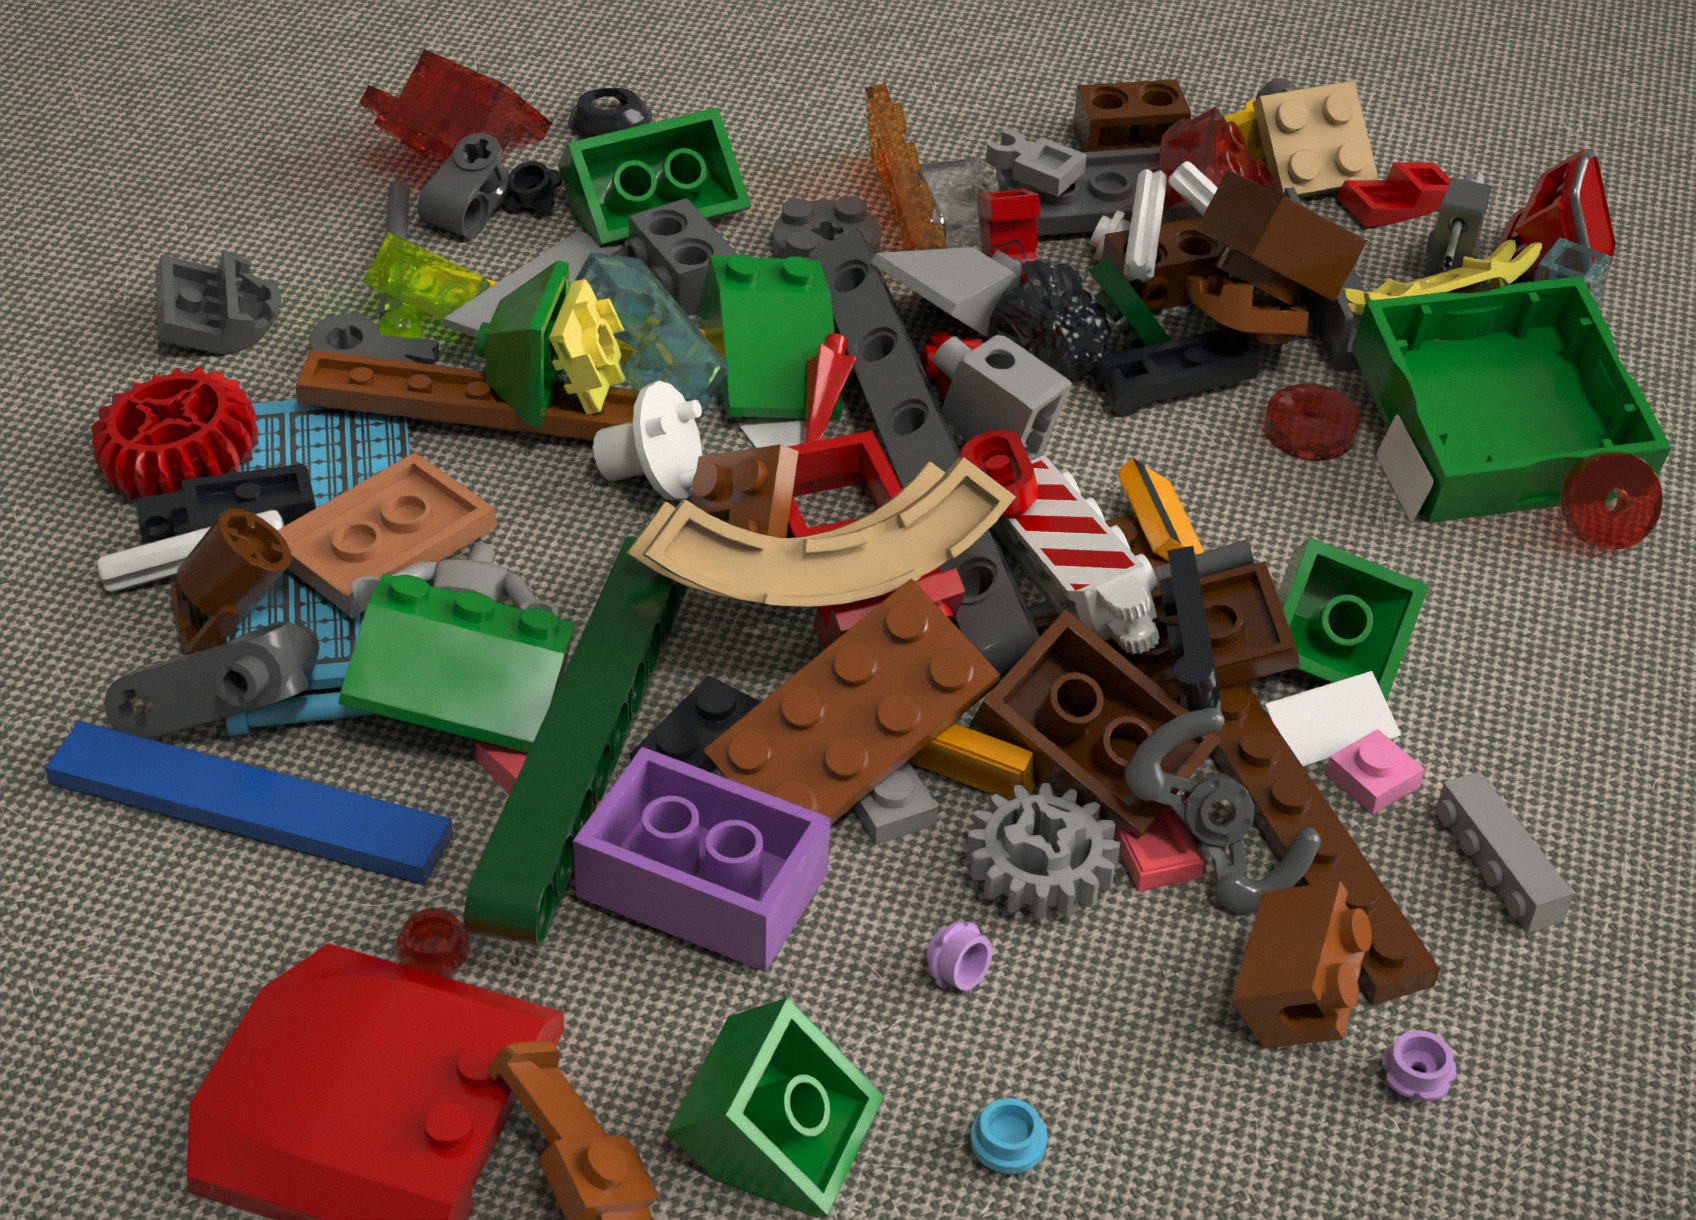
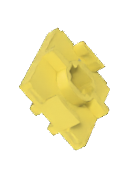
M586 279L572 282L549 339L556 351L552 361L555 369H565L568 377L564 385L567 393L577 394L588 415L601 411L610 385L623 383L625 380L619 365L622 356L619 350L620 347L613 333L624 331V328L610 299L596 301L597 299L590 284L587 283Z

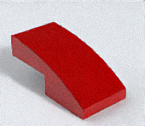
M1393 162L1386 180H1344L1337 199L1364 227L1395 224L1415 219L1440 209L1451 179L1434 162Z

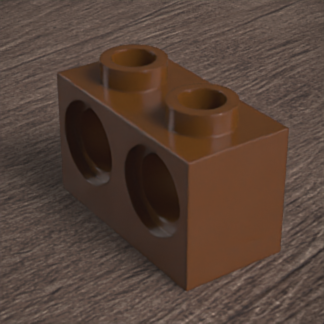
M1177 79L1077 85L1073 130L1082 152L1187 145L1191 111Z
M1202 217L1161 224L1154 277L1145 283L1140 279L1130 281L1123 273L1130 230L1105 234L1102 260L1107 256L1135 290L1150 312L1192 304L1186 295L1188 276L1202 277L1203 280H1206L1209 275L1229 276L1228 272L1214 266L1224 245L1196 231Z

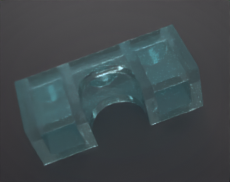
M590 252L574 281L586 279L597 299L596 301L610 299L624 328V331L613 333V335L635 349L622 372L638 392L653 382L669 383L682 394L686 402L698 400L703 412L731 367L641 259Z

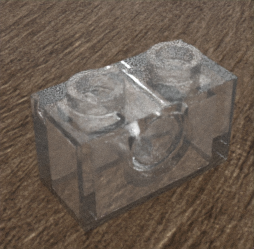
M980 157L918 164L916 210L934 249L973 247L982 253L976 194L999 191V186L995 177H989Z

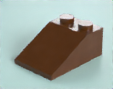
M1065 609L982 701L968 728L1032 751L1034 753V781L1041 785L1042 783H1049L1052 791L1061 796L1070 789L1077 790V805L1083 807L1086 804L1097 802L1101 805L1099 817L1105 820H1113L1117 827L1140 838L1167 804L1153 800L1142 801L1133 796L1125 781V767L1138 746L1159 726L1190 711ZM1216 733L1190 739L1175 747L1163 757L1160 764L1161 770L1190 778L1223 738ZM1171 787L1170 792L1177 794L1180 789Z

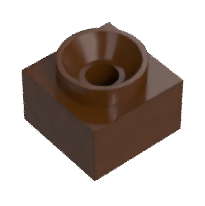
M1229 170L1226 171L1196 228V231L1224 245L1214 266L1292 306L1295 305L1304 287L1335 302L1368 241L1285 195Z

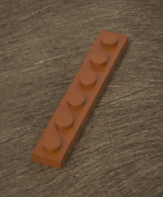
M310 350L296 383L297 403L322 406L327 409L372 412L384 416H404L436 420L446 424L460 423L493 427L503 431L517 430L549 434L560 438L573 437L594 440L597 431L602 428L633 422L634 404L640 390L609 387L601 411L587 415L577 394H568L564 387L566 381L559 380L542 427L538 428L529 426L486 383V371Z

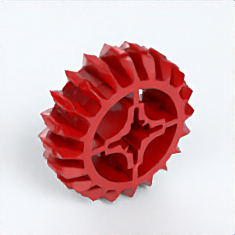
M201 367L185 374L178 368H175L170 375L162 377L153 373L152 380L142 384L131 382V390L129 392L113 394L112 405L104 406L98 410L99 420L91 426L93 432L91 441L94 447L93 455L98 468L102 470L106 481L110 482L113 490L124 491L129 500L142 496H154L182 489L181 480L240 472L239 464H245L253 460L252 448L259 444L257 437L258 428L255 422L257 416L253 404L247 399L246 393L239 387L237 380L225 379L221 371H214L206 375Z

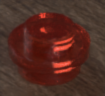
M439 908L424 909L413 914L405 922L397 939V953L402 965L440 976L450 974L461 967L470 952L469 934L465 931L464 925L454 914Z

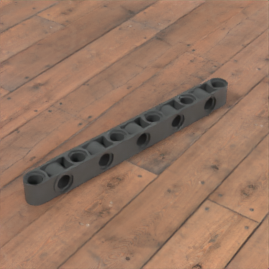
M856 228L809 253L811 260L820 261L831 294L832 314L840 334L848 340L847 351L849 355L857 357L854 364L855 371L901 485L904 488L912 481L927 461L932 462L946 473L955 460L961 458V453L881 269L870 263L874 254L860 229ZM991 526L968 549L957 557L950 558L938 568L941 573L957 569L966 591L955 617L963 635L995 670L1002 674L1012 669L1040 636L995 531Z

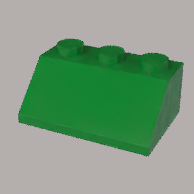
M718 107L569 142L557 164L574 215L600 247L629 239V215L685 198L696 207L706 220L749 210L752 206Z
M383 573L367 603L338 704L529 753L563 678L576 623L559 619L554 613L544 609L530 608L524 610L494 602L489 596L482 593H458L431 586L425 580L416 576H392Z

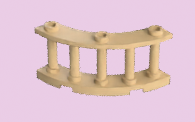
M964 457L957 458L946 473L932 462L927 461L912 481L874 512L848 525L806 537L778 538L754 533L713 517L686 499L681 500L677 507L664 501L627 554L665 577L716 596L777 606L814 607L845 604L880 596L896 590L911 578L917 581L921 579V576L938 568L950 558L957 557L999 519L1016 497Z

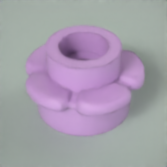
M955 922L948 927L940 929L931 939L927 949L930 975L936 978V984L943 989H946L949 985L964 991L974 988L984 978L992 959L991 942L988 938L980 935L978 927L971 922L964 924Z
M1415 1030L1404 1033L1396 1040L1395 1044L1390 1045L1386 1049L1382 1058V1066L1385 1070H1388L1386 1075L1387 1083L1398 1094L1412 1099L1434 1101L1442 1098L1449 1091L1448 1083H1452L1457 1074L1453 1053L1449 1045L1441 1037L1427 1031Z

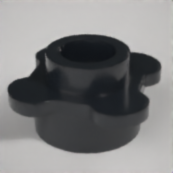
M536 161L519 164L508 176V184L511 191L504 197L505 206L513 211L520 208L539 213L549 211L555 205L553 198L555 189L563 181L560 172L554 169L549 170L546 165Z

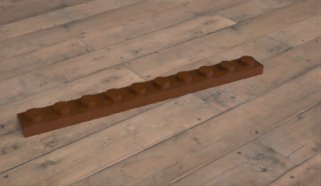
M1132 514L1105 520L1109 527L1117 525L1122 530L1130 550L1135 556L1144 554L1152 568L1166 564L1160 556L1153 553L1144 531ZM1245 681L1219 687L1224 724L1216 734L1223 739L1213 749L1210 756L1222 774L1233 778L1248 790L1255 806L1253 822L1279 863L1287 855L1295 836L1300 830L1312 828L1319 833L1321 837L1320 847L1309 870L1295 887L1341 880L1348 892L1345 903L1348 909L1361 908L1367 914L1372 930V943L1370 949L1364 953L1358 985L1371 1005L1435 987L1440 971L1439 966ZM1180 697L1175 698L1180 703Z

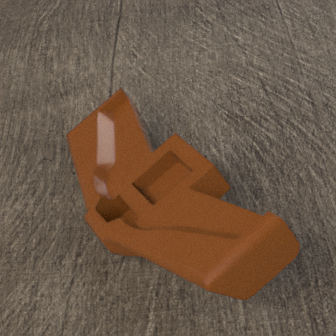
M552 1041L512 1043L505 1046L490 1063L488 1069L490 1076L493 1080H505L551 1143L538 1158V1161L566 1220H653L649 1206L657 1199L659 1194L636 1148L623 1136L608 1135L559 1070L560 1052Z

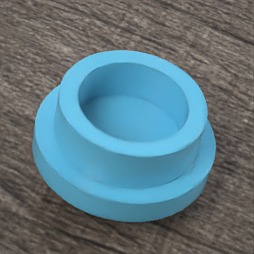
M1004 1098L989 1104L976 1117L972 1125L970 1140L975 1156L983 1165L996 1172L1017 1174L1032 1169L1042 1160L1046 1151L1048 1136L1043 1121L1031 1105L1018 1099Z

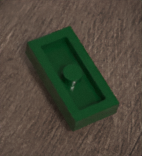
M1107 256L1089 270L1090 274L1102 288L1094 296L1114 323L1122 317L1125 318V321L1118 326V329L1134 349L1171 341L1135 290Z

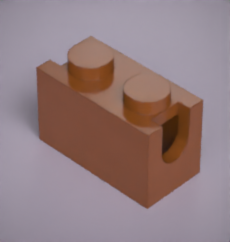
M1341 880L1262 893L1232 1002L1263 1049L1344 1039L1351 1007H1354L1358 1000V978L1364 953L1371 947L1372 930L1368 916L1363 909H1348L1345 904L1348 892Z

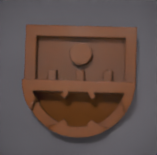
M1209 275L1206 280H1203L1202 277H1187L1186 295L1197 309L1229 328L1243 331L1246 336L1255 337V342L1289 344L1290 335L1307 336L1309 312L1295 305L1292 306L1284 301L1253 300L1254 286L1235 276Z

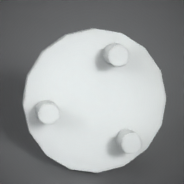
M653 382L642 388L634 404L633 422L602 428L597 431L594 437V458L601 474L608 481H617L645 474L654 490L666 500L681 501L690 497L693 494V478L697 469L698 456H702L700 435L694 419L700 417L702 413L698 400L686 402L680 392L671 384L665 382Z

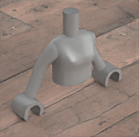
M485 543L474 545L467 559H444L439 562L422 561L392 574V576H416L425 580L431 586L458 593H482L497 603H501L504 596H510L520 609L539 608L550 611L557 617L559 615V608L556 605L547 601L536 600L520 576L508 572L502 566L492 564L495 559V551L490 545ZM365 576L357 578L352 582L350 618L357 619V614L366 610L367 603L381 579L380 577Z

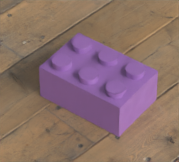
M641 747L573 840L576 897L766 972L828 874L830 817Z

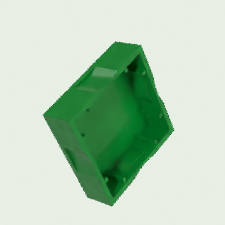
M1582 276L1509 284L1477 293L1440 292L1366 301L1351 349L1387 431L1395 416L1399 415L1433 478V485L1421 506L1428 523L1650 493L1671 450V446L1639 385L1621 363L1615 350L1613 335Z

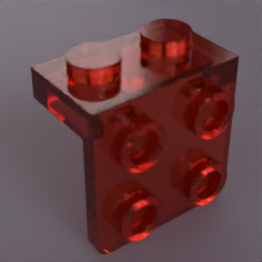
M1216 106L1191 120L1182 119L1177 121L1162 135L1158 171L1161 170L1167 177L1164 198L1166 209L1185 200L1169 185L1168 180L1172 173L1186 161L1191 162L1217 188L1227 170L1269 189L1273 187V178L1267 165L1261 159L1254 160L1246 149L1245 139L1240 128L1233 121L1227 122Z

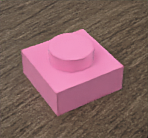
M1377 729L1331 755L1326 775L1373 815L1418 789L1421 785L1425 769Z

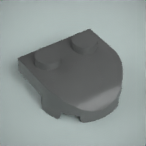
M223 250L217 268L161 255L155 271L158 340L172 343L184 349L195 348L219 354H231L245 350L258 342L271 327L281 303L280 290L273 279L263 283L251 274V262L231 252Z

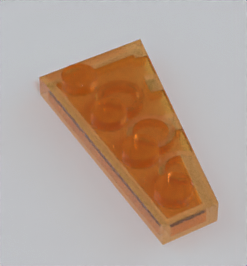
M886 83L865 87L869 157L873 168H879V183L884 195H889L891 214L895 224H900L902 241L906 251L947 249L941 223L932 224L929 214L933 213V202L928 183L926 181L918 183L916 174L920 173L916 146L913 141L905 143L903 134H907V126L901 103L892 104Z

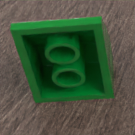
M735 254L732 256L710 255L699 313L714 362L727 416L805 419L807 360L817 356L819 344H824L826 335L834 333L831 294L820 261L808 260L802 257L778 259L757 258L746 254ZM841 394L838 398V401L836 403V406L833 410L830 419L840 420L841 418Z

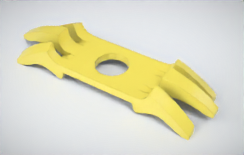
M1508 240L1502 243L1485 259H1474L1464 256L1463 267L1408 283L1396 282L1388 278L1373 292H1364L1350 288H1343L1342 292L1345 298L1352 302L1348 303L1352 313L1362 315L1366 301L1447 292L1478 282H1483L1486 285L1492 283V287L1499 288L1512 283L1535 262L1540 255L1542 244L1538 242L1530 244L1511 260L1516 251L1515 240Z

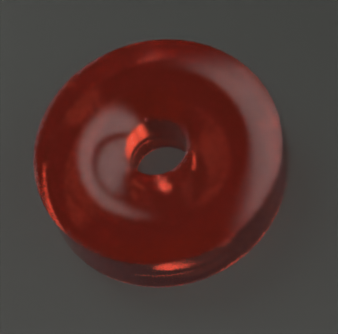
M1296 384L1280 389L1270 398L1267 405L1264 431L1268 440L1277 449L1292 457L1309 461L1332 460L1345 455L1353 448L1358 434L1360 413L1350 398L1335 389L1317 384Z
M1613 451L1597 452L1582 459L1568 474L1561 494L1562 514L1570 531L1588 545L1613 550L1634 546L1645 539L1656 526L1663 504L1661 483L1653 468L1638 456ZM1614 490L1618 500L1616 506L1609 510L1606 505V498Z

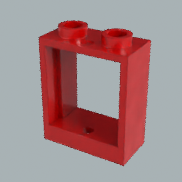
M873 431L788 446L799 451L786 538L806 537L828 532L860 519L856 518L807 528L793 497L865 483L878 509L902 490Z

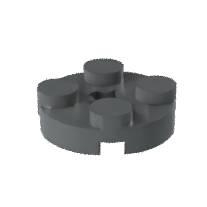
M845 196L837 201L790 199L782 205V215L774 224L773 252L778 259L802 257L811 260L809 253L859 228L875 255L880 253L881 228L875 217L867 212L866 202L855 196Z

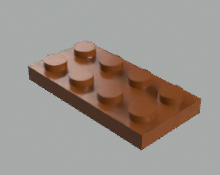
M911 578L708 745L704 752L725 778L830 817L831 825L993 690L1001 681L1000 674Z

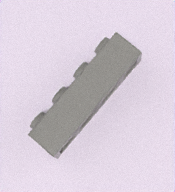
M1479 771L1444 782L1436 808L1438 817L1458 839L1463 852L1470 856L1481 870L1486 883L1493 887L1504 901L1509 914L1518 920L1527 933L1564 922L1574 892L1483 774Z

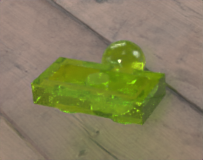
M388 232L362 280L369 288L402 303L399 309L387 312L380 319L377 328L381 336L422 339V326L419 321L422 314L443 323L444 317L486 291L490 285L483 276Z

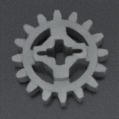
M1042 783L1039 795H1029L1022 785L1014 786L1013 800L1008 801L1004 797L994 794L990 797L989 812L983 810L975 812L973 830H969L966 858L971 859L970 876L972 880H985L984 896L986 898L992 899L1002 894L1008 896L1007 911L1011 913L1018 911L1023 904L1033 905L1036 919H1043L1047 912V907L1057 906L1063 916L1070 917L1073 914L1075 900H1079L1084 905L1092 908L1097 904L1099 889L1109 891L1112 887L1114 870L1117 869L1120 842L1113 840L1115 823L1113 820L1098 821L1101 805L1097 802L1086 804L1083 807L1077 805V790L1070 789L1060 798L1052 796V789L1049 783Z

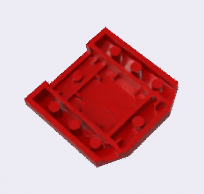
M328 943L261 988L189 1105L186 1173L191 1194L273 1220H468L473 1210L471 1190L518 1101V1098L504 1079L493 1080L488 1070L489 1065L505 1046L512 1043L552 1041L556 1046L565 1030L563 1011Z

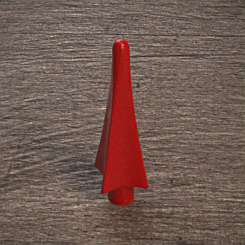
M831 333L826 335L824 344H819L818 355L807 360V395L803 443L822 440L841 391L857 360L856 356L845 355L848 340L840 334Z

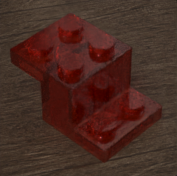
M425 49L399 98L368 85L359 102L361 106L377 116L373 123L374 126L400 139L402 146L424 158H428L430 153L440 157L439 162L442 164L451 155L456 144L470 134L486 133L492 135L499 142L503 154L511 137L520 140L523 133H526L543 141L552 124L551 121L504 83Z

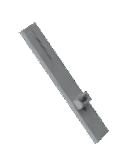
M577 230L444 317L443 326L478 338L482 322L490 323L499 301L554 262H569L570 288L572 282L588 278L623 254L624 245L614 243L600 247L590 234Z

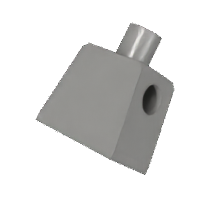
M996 335L974 350L967 347L956 336L945 341L936 351L932 360L933 364L952 380L942 406L944 417L966 442L985 432L1009 430L1020 436L1030 461L1040 457L1044 452L1072 383L1006 336Z

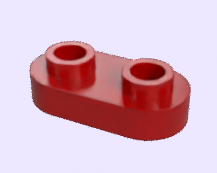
M1009 430L989 431L975 436L963 446L961 457L966 458L1016 497L999 518L1009 519L1018 517L1025 513L1037 500L1040 490L1035 471L1017 433Z

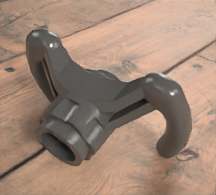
M1216 708L1185 713L1159 726L1138 746L1125 767V781L1131 794L1142 801H1157L1170 805L1187 829L1198 839L1212 857L1216 880L1214 890L1217 901L1236 914H1246L1258 909L1263 892L1293 888L1309 870L1320 847L1321 837L1316 830L1303 828L1295 836L1287 855L1272 872L1261 880L1253 881L1248 879L1243 837L1253 825L1255 809L1248 790L1233 778L1219 772L1212 777L1195 776L1189 779L1161 770L1160 764L1163 757L1175 747L1192 738L1216 733L1224 724V717ZM1171 787L1185 790L1182 800L1175 793L1170 792ZM1218 799H1225L1231 803V805L1224 807L1230 812L1226 819L1218 823L1214 819L1208 818V808L1211 803ZM1229 845L1231 864L1228 865L1227 856L1218 846Z

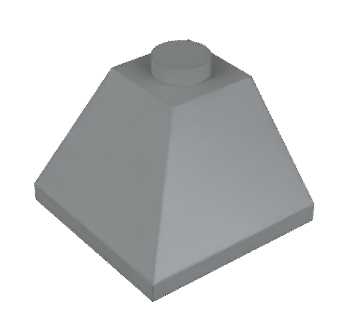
M973 247L876 253L870 262L989 339L994 337L988 329L992 324L993 311L1002 293L1006 289L1017 288L1026 282L1020 277L1022 274L1021 264L998 249L992 258H989Z

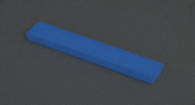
M82 721L76 724L45 767L49 784L421 884H425L453 835L452 821L448 817Z

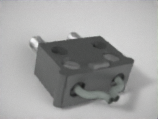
M1474 172L1468 173L1465 180L1451 178L1445 197L1442 200L1436 229L1429 233L1426 252L1430 255L1424 278L1463 267L1464 256L1478 259L1481 247L1479 239L1492 186L1483 184L1484 178L1479 172L1475 182H1472Z

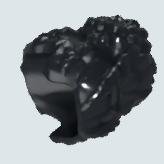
M1041 260L1022 263L1021 271L1027 280L1017 288L1006 289L1002 293L993 311L992 324L988 331L994 336H1006L1072 381L1077 380L1081 376L1090 375L1089 371L1094 370L1100 357H1103L1107 350L1106 342L1111 334V327L1106 319V311L1098 302L1093 300L1088 291L1082 289V277L1079 276V271L1074 270L1071 266L1066 264L1056 265Z

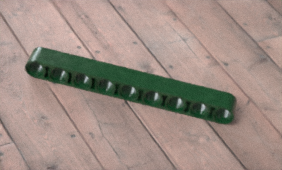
M627 536L472 876L464 908V928L468 934L540 946L546 938L574 869L573 840L596 810L599 801H602L688 586L653 571L627 554L638 537Z

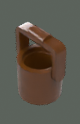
M225 510L177 569V577L172 583L170 593L177 631L185 653L192 654L221 645L238 622L245 620L290 565L291 551L286 540L263 518L245 510ZM200 610L211 616L204 626Z

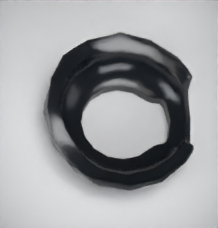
M602 88L585 92L578 98L576 106L571 109L568 125L575 134L586 139L649 124L653 116L646 103L629 89ZM603 97H615L625 106L618 109L602 110L591 106V102Z

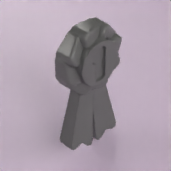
M343 313L325 318L317 323L308 337L311 350L435 365V360L439 357L438 341L381 336L376 324L371 319L355 314Z

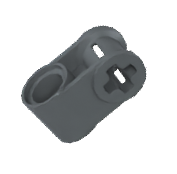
M475 133L462 138L456 144L451 155L421 191L418 200V214L422 221L470 239L476 237L483 230L488 218L502 199L510 192L508 184L510 173L506 167L501 165L502 149L495 137L486 133Z

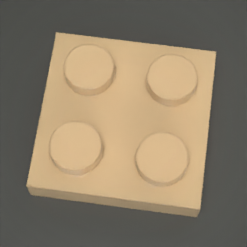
M1355 81L1258 97L1253 102L1274 191L1284 195L1285 188L1294 187L1298 197L1304 198L1338 192L1344 180H1379Z

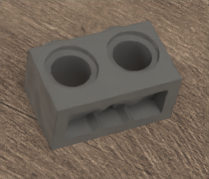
M687 198L629 215V239L625 241L624 249L630 267L635 272L640 271L651 284L657 299L665 301L680 319L699 313L710 255L732 256L737 253Z

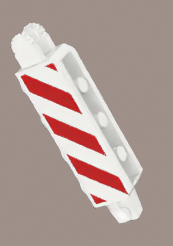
M1045 455L1031 460L1040 490L1039 497L1022 515L1009 519L999 518L995 522L997 538L1059 615L1066 609L1104 641L1113 638L1119 647H1122V650H1126V653L1132 652L1134 655L1135 653L1142 654L1144 651L1149 652V649L1155 648L1154 645L1158 644V639H1160L1156 624L1152 621L1157 618L1151 592L1158 589V583L1150 562L1144 554L1135 556L1131 552L1122 530L1117 525L1109 527L1105 523L1103 514L1093 498L1085 500L1081 496L1077 483L1070 472L1066 471L1061 474Z

